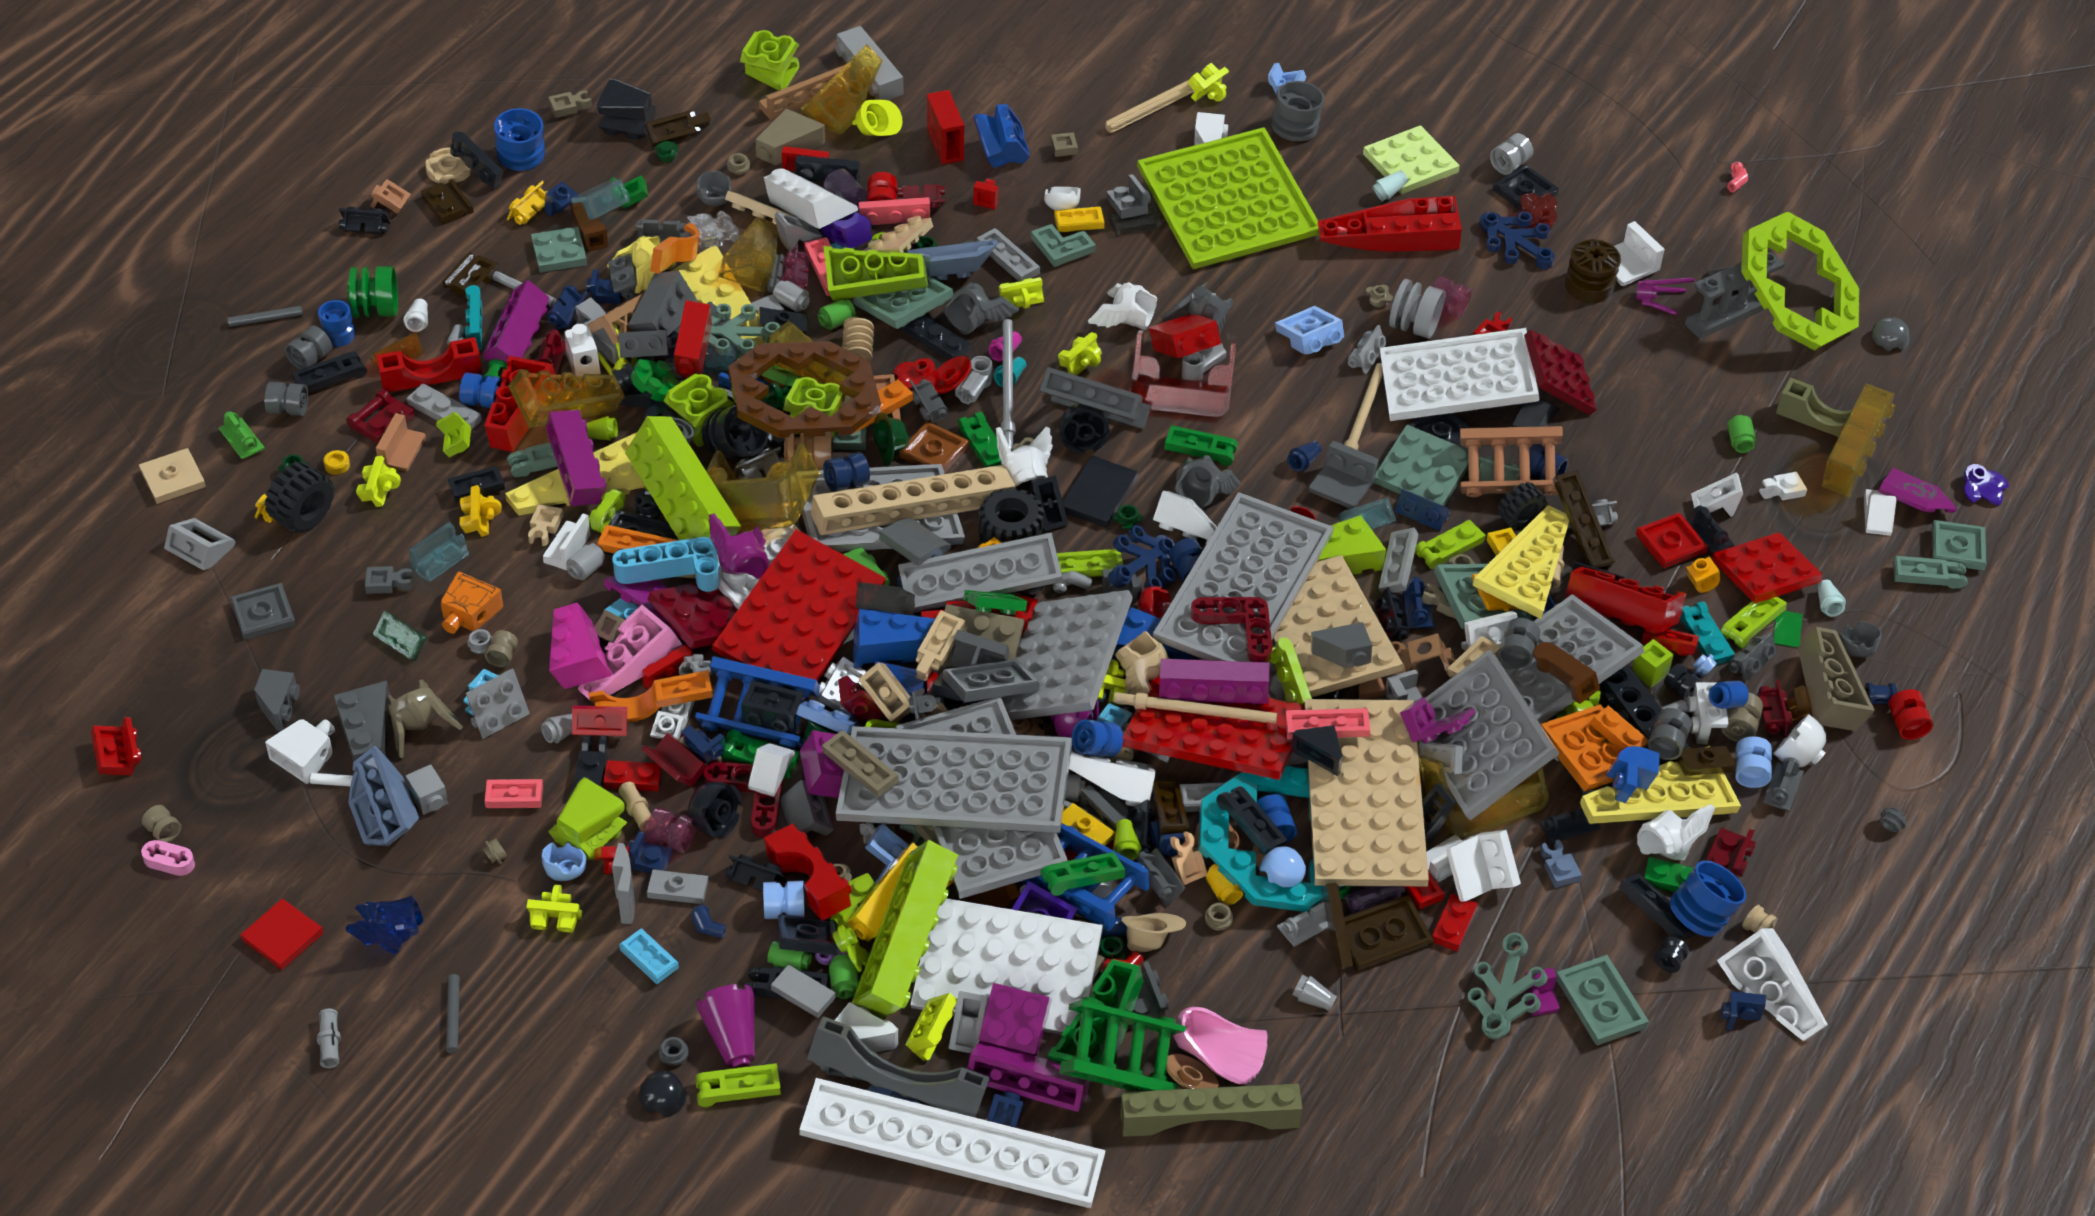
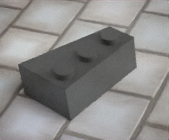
M679 270L661 272L660 274L654 273L628 324L633 332L667 330L668 336L681 324L685 300L699 302Z
M387 681L334 695L338 717L353 763L373 746L378 747L386 756L390 706L387 698L390 694Z

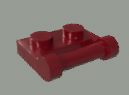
M381 389L376 393V397L356 414L352 413L348 416L346 422L353 430L378 444L395 413L405 415L406 423L414 418L415 414L414 409L391 397L388 391ZM381 405L385 406V408L378 412L368 422H363V420H365Z

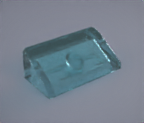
M1388 497L1338 514L1340 522L1361 515L1371 529L1396 522Z

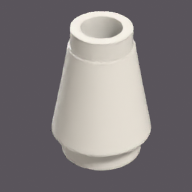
M414 300L404 316V323L407 329L412 332H420L428 325V305L425 300Z

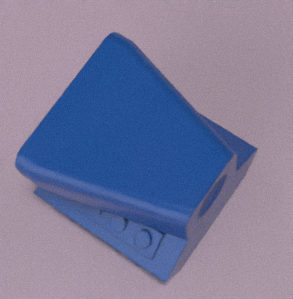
M1008 104L996 105L994 117L985 114L973 116L986 158L992 167L997 168L1010 162L1024 164L1028 160L1030 152L1024 138L1023 127Z

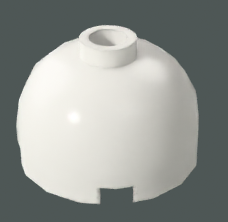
M1807 714L1794 727L1789 736L1780 743L1773 754L1782 762L1786 758H1793L1799 762V767H1804L1810 762L1815 765L1825 755L1822 749L1826 743V733L1822 725L1814 717Z

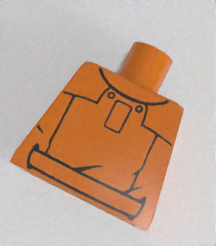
M458 572L441 601L443 618L445 619L442 623L443 628L451 634H454L460 626L470 631L478 630L503 608L501 589Z

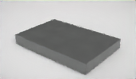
M1017 659L943 670L944 681L964 702L1039 691L1040 683Z

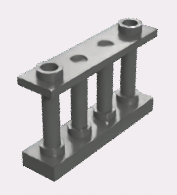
M1770 249L1767 251V278H1769L1771 273L1785 266V263ZM1742 262L1694 284V287L1704 296L1701 311L1687 317L1685 326L1699 339L1764 310L1754 294L1757 289L1755 287L1750 289L1751 281H1746L1741 273ZM1739 288L1738 295L1731 297L1732 291ZM1721 296L1720 302L1712 306L1713 300Z
M1047 367L1040 388L1042 393L1052 395L1050 400L1052 402L1068 407L1077 403L1103 411L1107 419L1143 430L1151 409V405L1141 403L1143 399L1141 395Z

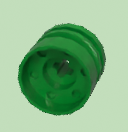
M377 266L375 277L371 278L368 267H363L362 278L359 268L351 267L347 293L353 318H361L362 309H364V314L367 318L371 317L373 306H376L379 317H396L398 313V286L394 266Z

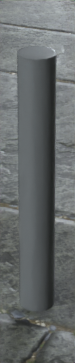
M301 306L227 317L229 327L301 316L303 312Z
M457 974L448 976L446 1051L451 1054L458 1052L460 977Z

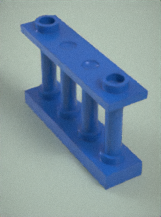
M713 656L710 667L716 674V677H718L708 715L696 712L695 718L701 725V728L712 732H717V729L726 731L737 730L744 735L778 742L779 746L792 750L795 747L802 748L804 745L803 740L800 736L796 735L801 716L797 715L795 732L793 734L771 730L770 728L745 724L742 721L741 704L751 681L804 692L803 702H805L809 696L818 697L820 686L817 680ZM732 678L742 680L744 685L734 720L732 721L719 718L718 716L728 681H732Z
M1061 823L1060 833H1057L1063 850L1067 848L1078 854L1074 860L1115 852L1078 832L1074 827ZM1117 852L1115 854L1125 868V876L1122 878L1121 883L1105 899L1092 894L1101 883L1068 889L1062 895L1056 896L1078 909L1077 914L1095 924L1102 925V928L1110 931L1116 924L1115 904L1131 887L1135 885L1144 891L1150 888L1149 870L1142 864L1135 863ZM1041 875L1021 881L1025 885L1030 881L1051 893L1048 889V883L1044 882Z

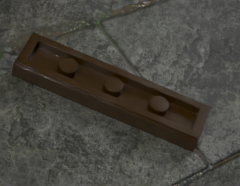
M1575 470L1555 476L1552 480L1586 564L1598 569L1612 566L1615 560L1579 471Z

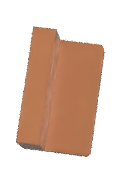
M395 413L376 447L377 456L384 457V463L388 468L407 472L423 445L426 435L422 432L408 430L405 415Z

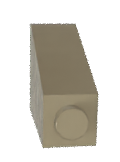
M785 109L755 139L756 157L777 165L782 163L783 146L810 150L817 148L825 143V125Z

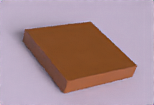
M926 421L909 440L908 446L899 451V457L915 465L942 464L944 473H946L969 447V440Z

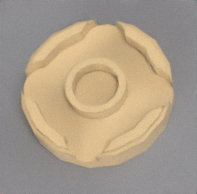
M450 147L434 151L425 162L427 176L439 184H447L450 179L455 184L469 177L472 169L468 168L460 157H454L450 154Z

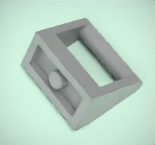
M193 518L169 525L164 549L198 568L206 570L234 547L236 541ZM196 530L216 542L211 543L193 532Z

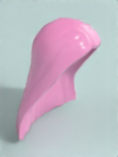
M1189 1007L1177 1015L1175 1024L1186 1026L1185 1032L1174 1035L1178 1047L1196 1056L1217 1075L1231 1082L1246 1085L1252 1079H1255L1256 1075L1261 1071L1267 1051L1268 1036L1266 1030L1248 1029L1238 1026L1218 1014L1201 1007Z

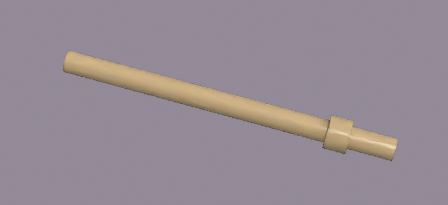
M1382 363L1376 364L1349 439L1344 442V445L1356 450L1359 448L1358 441L1383 376Z
M1115 692L1114 703L1133 705L1135 709L1146 710L1148 707L1276 724L1277 713L1148 697L1146 693L1137 692L1136 695Z

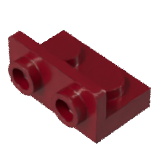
M848 675L838 679L840 704L864 727L872 719L890 722L859 683H855Z
M1720 827L1706 861H1712L1723 866L1736 877H1743L1748 864L1744 859L1746 856H1752L1757 843L1752 840L1755 830L1749 829L1745 837Z

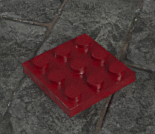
M1530 329L1524 334L1538 387L1582 412L1592 415L1597 408L1594 401L1595 396L1589 384L1590 379L1585 371L1583 358L1578 353H1572L1567 350L1562 344H1556L1549 340L1544 334H1538Z
M697 583L650 591L647 599L691 649L714 644L737 612V609L733 606L734 603L728 597H725L719 590V587L714 591L706 592L699 589Z

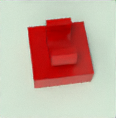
M987 178L984 183L976 181L973 187L974 205L996 209L999 195V186H995L996 180Z
M601 846L594 849V861H604V874H613L612 864L617 847Z

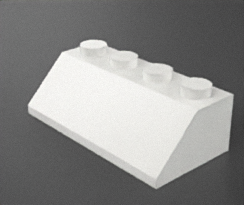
M776 169L772 171V174L764 177L770 203L818 229L858 211L856 205L788 170Z

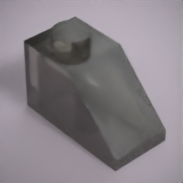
M858 583L856 609L913 616L915 607L914 594L895 586Z

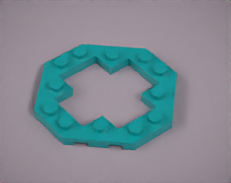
M1286 766L1280 780L1241 772L1202 798L1199 818V852L1206 859L1210 857L1219 866L1218 871L1232 885L1237 884L1246 893L1245 898L1252 905L1310 912L1311 908L1317 906L1323 900L1321 889L1324 886H1315L1313 860L1310 861L1308 866V882H1300L1294 887H1281L1275 883H1270L1268 877L1257 876L1256 852L1228 848L1229 813L1226 810H1221L1216 802L1219 794L1224 792L1230 793L1232 789L1239 786L1244 787L1256 803L1257 791L1309 798L1308 769ZM1309 798V820L1311 821V815H1310V798Z

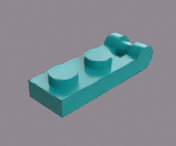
M471 285L465 290L466 297L469 299L467 302L468 309H466V323H470V326H465L466 339L475 337L478 350H482L483 307L481 293L478 286Z
M1701 601L1695 603L1692 607L1683 606L1680 620L1689 634L1699 636L1697 648L1700 653L1706 657L1712 654L1714 656L1712 659L1716 662V665L1730 662L1734 658L1735 653L1709 614L1707 604ZM1697 616L1699 620H1694L1693 617Z

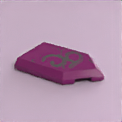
M1895 468L1891 469L1878 491L1887 496H1895L1896 500L1924 512H1935V509H1945L1946 513L1957 511L1952 501L1939 487Z

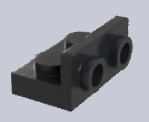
M751 681L741 704L742 721L753 726H761L793 734L796 729V713L799 705L804 701V692Z

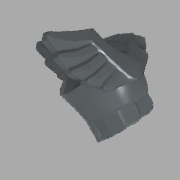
M972 282L956 291L951 301L945 306V315L949 322L964 335L971 333L988 320L1003 321L1019 311L1018 307L1004 297L1000 296L994 300H989L983 288L977 283L974 284Z
M1205 282L1203 285L1195 287L1188 295L1160 317L1164 320L1179 310L1186 309L1189 314L1192 313L1216 320L1220 335L1223 324H1225L1226 314L1233 307V299L1229 298L1222 301L1216 294L1205 288L1207 284Z
M1207 455L1197 460L1188 457L1179 465L1175 477L1178 480L1175 486L1176 494L1192 499L1199 508L1210 505L1218 493L1232 494L1233 491H1236V487L1240 485V481L1231 469L1221 472L1213 463L1211 457Z

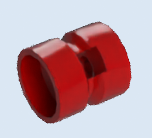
M887 172L872 174L867 182L866 202L897 200L898 183L895 176Z
M1907 689L1896 693L1889 699L1888 706L1900 737L1906 740H1916L1924 737L1933 729L1934 725L1929 711L1926 709L1927 707L1921 692Z

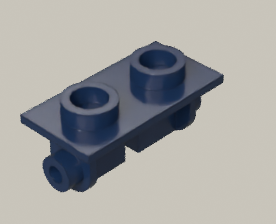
M573 285L564 287L557 298L558 301L554 303L547 314L548 321L556 325L554 327L555 330L567 329L574 322L573 316L576 313V306L583 302L588 294L587 291L579 294Z
M1404 489L1401 490L1395 512L1439 531L1442 530L1444 521H1447L1451 514L1447 507Z
M1419 577L1411 578L1407 589L1403 591L1407 627L1409 629L1434 627L1431 605L1423 603L1421 599L1426 586H1424V582Z

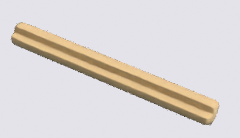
M1187 80L1105 122V129L1109 133H1114L1195 91L1187 84L1189 81Z

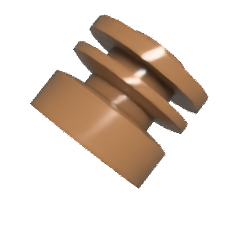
M825 432V436L804 437V433H800V437H796V433H791L789 438L784 440V461L788 474L796 472V467H801V471H807L808 467H813V471L823 470L825 460L832 459V432Z

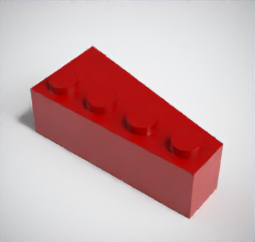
M508 356L507 368L503 370L501 376V386L496 390L495 403H492L484 425L491 448L514 452L558 388L553 364Z
M1579 567L1571 571L1565 599L1573 594L1603 617H1615L1620 619V622L1625 625H1639L1645 627L1644 630L1649 633L1659 634L1679 623L1687 593L1677 591L1674 596L1663 593V587L1655 585L1653 587H1639V583L1636 580L1619 579L1615 581V575Z

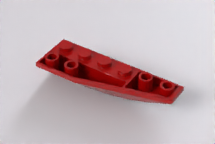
M1455 196L1409 198L1320 220L1317 223L1320 241L1344 247L1385 252L1460 249L1462 227Z

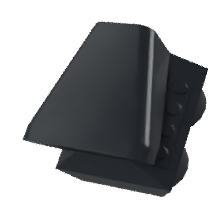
M610 78L597 102L599 114L604 115L598 127L608 135L623 133L629 139L645 137L647 134L645 124L653 121L656 112V105H652L651 93Z

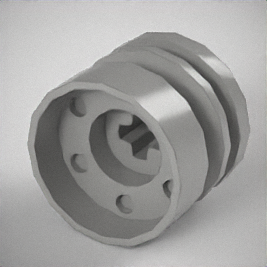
M1405 278L1393 298L1389 326L1397 329L1401 323V330L1406 332L1413 322V333L1430 339L1439 323L1446 292L1429 286L1424 294L1421 295L1422 284L1416 282L1412 287V281Z

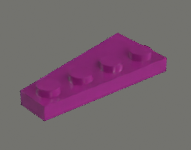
M615 576L605 578L603 587L609 591L615 589L621 593L620 598L628 604L633 601L638 606H645L670 627L678 638L683 640L647 600L650 591L667 588L659 579L622 584L615 579Z

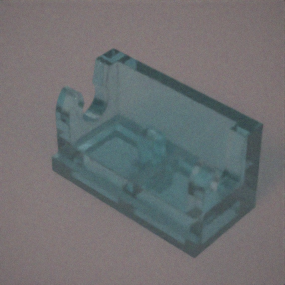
M450 522L409 549L412 569L428 582L469 555L463 534L461 533L456 536L454 525Z

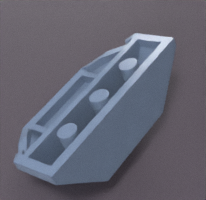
M997 240L913 249L903 252L922 254L926 264L927 275L933 276V279L939 281L947 280V275L957 274V278L971 277V272L977 271L998 245Z
M373 746L353 763V770L355 772L351 780L348 803L363 843L374 846H389L406 833L419 819L403 776L380 749Z

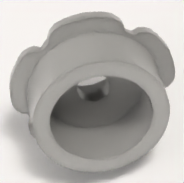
M484 629L475 630L470 634L467 645L473 653L483 654L488 646L491 645L492 636Z

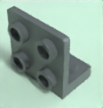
M1333 440L1328 448L1326 465L1310 484L1309 492L1354 509L1374 483L1379 459Z

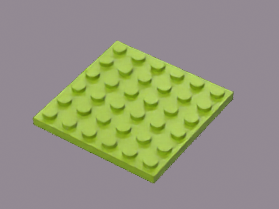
M1265 127L1141 159L1137 162L1138 170L1192 269L1319 235L1318 220Z

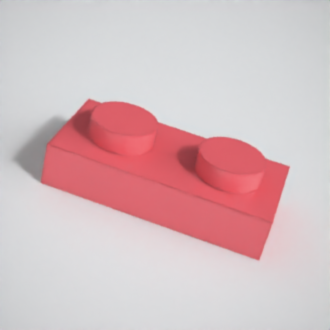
M487 780L485 807L541 808L543 780Z

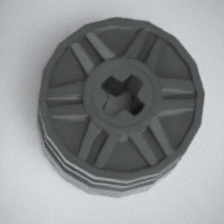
M1290 81L1281 85L1277 91L1271 120L1272 129L1275 133L1284 139L1299 142L1315 137L1319 129L1320 115L1325 101L1322 91L1315 85L1304 81Z

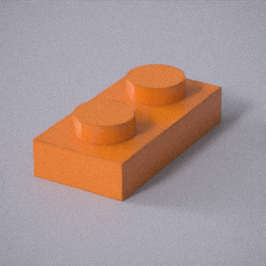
M1610 706L1599 712L1590 722L1592 727L1620 751L1630 746L1645 748L1648 744V739Z

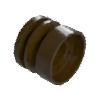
M1597 239L1582 240L1575 244L1571 250L1565 279V287L1568 293L1575 299L1589 303L1603 302L1610 298L1615 290L1617 274L1621 263V255L1617 248L1608 242Z

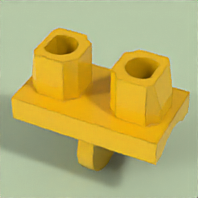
M478 485L471 487V495L460 498L461 510L466 515L460 517V526L466 534L477 530L481 537L489 535V520L501 513V502L494 499L493 496H488L487 498L482 496Z

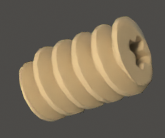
M857 317L846 319L844 321L842 348L858 354L871 362L873 357V323L867 319Z

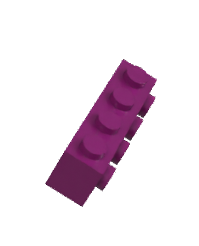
M529 280L514 288L482 357L487 361L501 359L506 363L508 356L523 358L524 353L532 344V341H530L532 335L539 329L540 325L538 322L547 311L546 305L550 297Z
M579 410L549 412L545 429L570 506L600 504L602 495L606 492L605 478H601L600 463L598 458L594 457L593 441L588 439L586 421L582 420Z
M1161 659L1159 698L1196 702L1268 704L1269 663Z
M979 1041L970 1054L968 1070L990 1077L987 1084L988 1087L1079 1112L1085 1102L1090 1084L1088 1080L1059 1074L1061 1065L1059 1062L984 1041Z

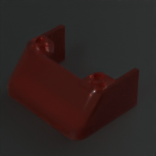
M1139 330L1137 333L1131 392L1143 397L1141 403L1151 405V410L1212 417L1223 416L1228 411L1237 341H1232L1229 365H1215L1209 372L1208 382L1159 377V362L1152 356L1142 355L1144 331Z

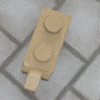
M942 610L939 612L918 649L916 662L919 665L916 669V678L926 682L932 669L938 671L940 666L942 667L955 644L954 637L957 630L962 631L965 626V620Z

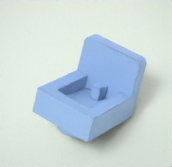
M1274 63L1268 74L1269 84L1273 87L1275 94H1277L1279 87L1286 82L1305 81L1306 79L1304 70L1283 73L1279 63Z

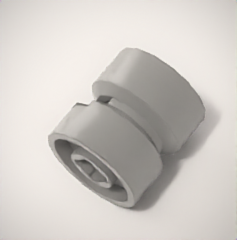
M1515 133L1491 151V163L1499 173L1508 175L1516 170L1519 165L1532 158L1533 146L1527 137L1520 133Z

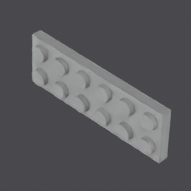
M1052 533L927 559L919 566L913 562L898 565L908 614L945 607L946 602L964 601L965 590L1006 594L1063 582Z

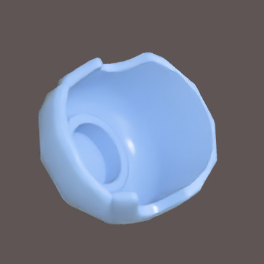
M552 842L542 850L543 867L547 875L556 881L573 880L579 877L586 869V855L580 848L572 846L569 842L563 847H557Z
M1286 846L1276 847L1262 859L1260 872L1265 871L1267 873L1270 883H1275L1281 887H1294L1302 881L1306 873V866L1299 853L1294 849Z

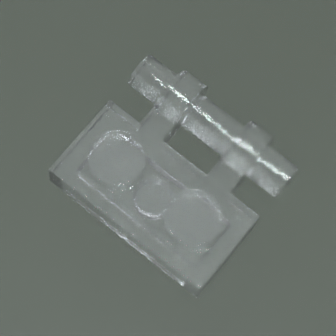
M724 211L718 212L716 219H713L710 214L703 213L687 217V224H695L700 232L699 245L701 248L723 246L724 240L737 242L740 239L739 229L733 224L732 218Z

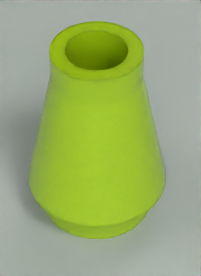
M606 416L588 422V439L611 441L612 438H617L618 426L616 419Z
M1121 819L1116 823L1113 851L1133 861L1139 856L1141 845L1133 829L1132 822L1128 819Z

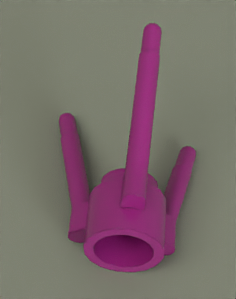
M1694 278L1645 279V281H1639L1636 300H1642L1643 306H1650L1666 313L1677 315V311L1655 303L1651 299L1656 300L1657 292L1685 293V288L1658 287V285L1694 282Z

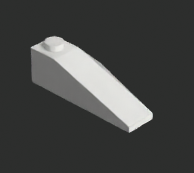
M1071 751L1070 770L1115 796L1126 800L1125 804L1136 806L1147 799L1150 801L1156 773L1152 765L1119 758L1116 759V763H1110L1111 760L1105 757L1095 755L1086 758L1076 751Z
M1773 928L1760 929L1717 960L1731 983L1745 993L1766 995L1765 1009L1802 1041H1806L1828 1026L1790 953Z

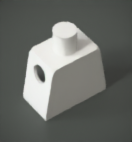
M576 324L572 329L566 330L564 334L566 355L577 386L602 381L598 352L591 331L584 324ZM585 355L588 364L580 363V359Z
M326 719L316 727L305 720H298L265 742L269 759L308 784L311 773H317L332 756L333 750L329 736L335 732V728Z

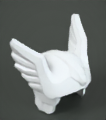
M1130 282L1123 285L1117 283L1107 292L1109 296L1114 297L1113 304H1103L1088 320L1089 324H1097V326H1106L1107 328L1122 323L1146 330L1153 317L1158 299L1140 285H1132Z
M1046 426L1030 446H1020L1012 452L1000 427L996 428L997 448L1001 464L1005 465L1015 487L1029 480L1035 481L1048 477L1046 465L1053 447L1049 427Z
M1711 804L1704 808L1701 807L1684 820L1673 811L1665 810L1657 818L1642 824L1637 834V844L1640 847V851L1642 854L1659 853L1669 859L1684 861L1689 854L1692 844L1707 831L1715 807Z

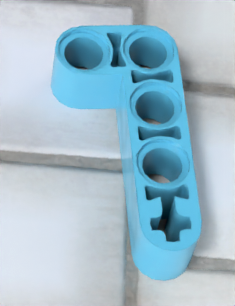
M707 537L618 550L613 555L615 579L622 584L695 574L697 586L702 591L711 592L720 585L716 549L711 539Z

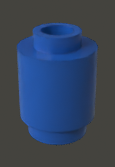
M1741 681L1718 682L1712 686L1708 697L1711 704L1719 709L1740 708L1747 703L1749 692L1746 685Z

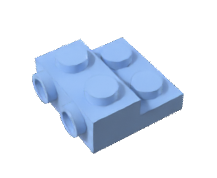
M1316 306L1275 322L1276 331L1290 338L1291 347L1303 354L1318 352L1323 346L1338 343L1344 338L1342 320Z

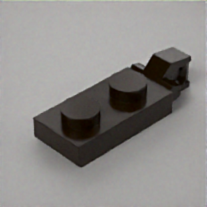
M685 111L649 121L645 124L652 146H657L664 141L671 142L696 135L701 132V128L710 125L711 119L708 112L695 115V112Z

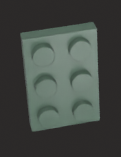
M1608 955L1556 973V981L1596 1046L1648 1027L1649 1021Z

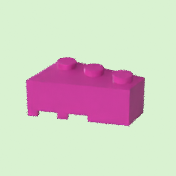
M578 602L554 609L549 671L564 689L613 676L607 666L606 657L600 647V641L593 622Z

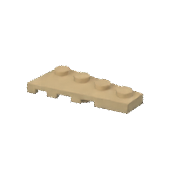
M921 216L908 218L906 224L894 227L895 230L893 232L881 235L882 239L868 243L869 247L862 251L878 250V252L904 253L903 250H909L912 243L918 242L919 237L924 236L933 227L931 218L921 219Z

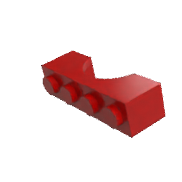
M475 337L451 341L447 350L442 355L426 361L410 359L402 351L376 355L382 388L388 392L415 388L422 384L432 385L459 380L463 378L465 373L482 375L480 355Z
M791 824L764 837L767 858L773 865L781 868V873L801 872L811 877L804 884L808 906L821 921L851 907L849 894L852 893L849 882L845 878H840L831 862L827 863L824 860L818 847L814 848L810 844L805 832H800Z

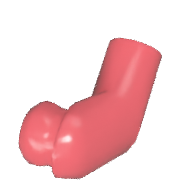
M1734 162L1730 167L1732 170V180L1727 184V188L1733 193L1748 181L1747 171L1743 168L1741 162Z

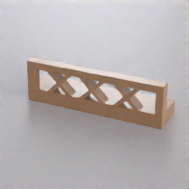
M843 65L769 94L765 99L759 101V108L770 120H774L785 109L796 111L849 90V68Z
M645 292L588 323L587 326L591 333L604 327L614 345L619 342V335L612 322L620 326L619 333L633 332L627 323V316L632 318Z

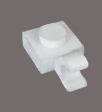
M1797 472L1776 475L1773 479H1764L1762 483L1765 488L1759 490L1764 499L1779 495L1782 501L1804 497L1807 492V488Z

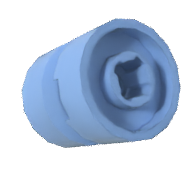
M1752 736L1743 738L1737 743L1735 777L1739 784L1749 788H1759L1771 781L1772 747L1766 739Z
M788 881L785 887L776 882H763L765 919H778V915L783 913L791 916L805 917L803 881Z

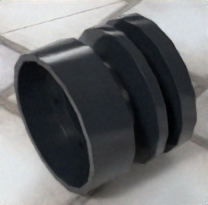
M736 405L719 408L709 413L702 427L703 443L707 451L715 458L721 460L754 456L762 451L767 444L769 433L737 418Z

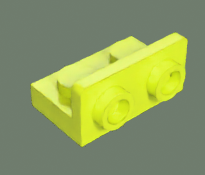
M951 993L927 1000L905 1044L923 1061L930 1060L937 1044L942 1038L948 1021L953 1016V1008L958 999Z

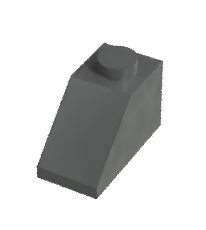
M1363 622L1311 632L1312 654L1344 668L1371 663L1372 643Z

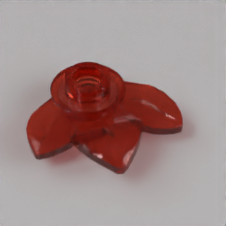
M1527 193L1521 196L1523 210L1520 212H1529L1532 215L1529 227L1540 223H1545L1550 228L1554 226L1557 221V213L1555 211L1557 201L1553 195L1546 193L1540 198L1536 194ZM1520 212L1513 215V217H1518Z

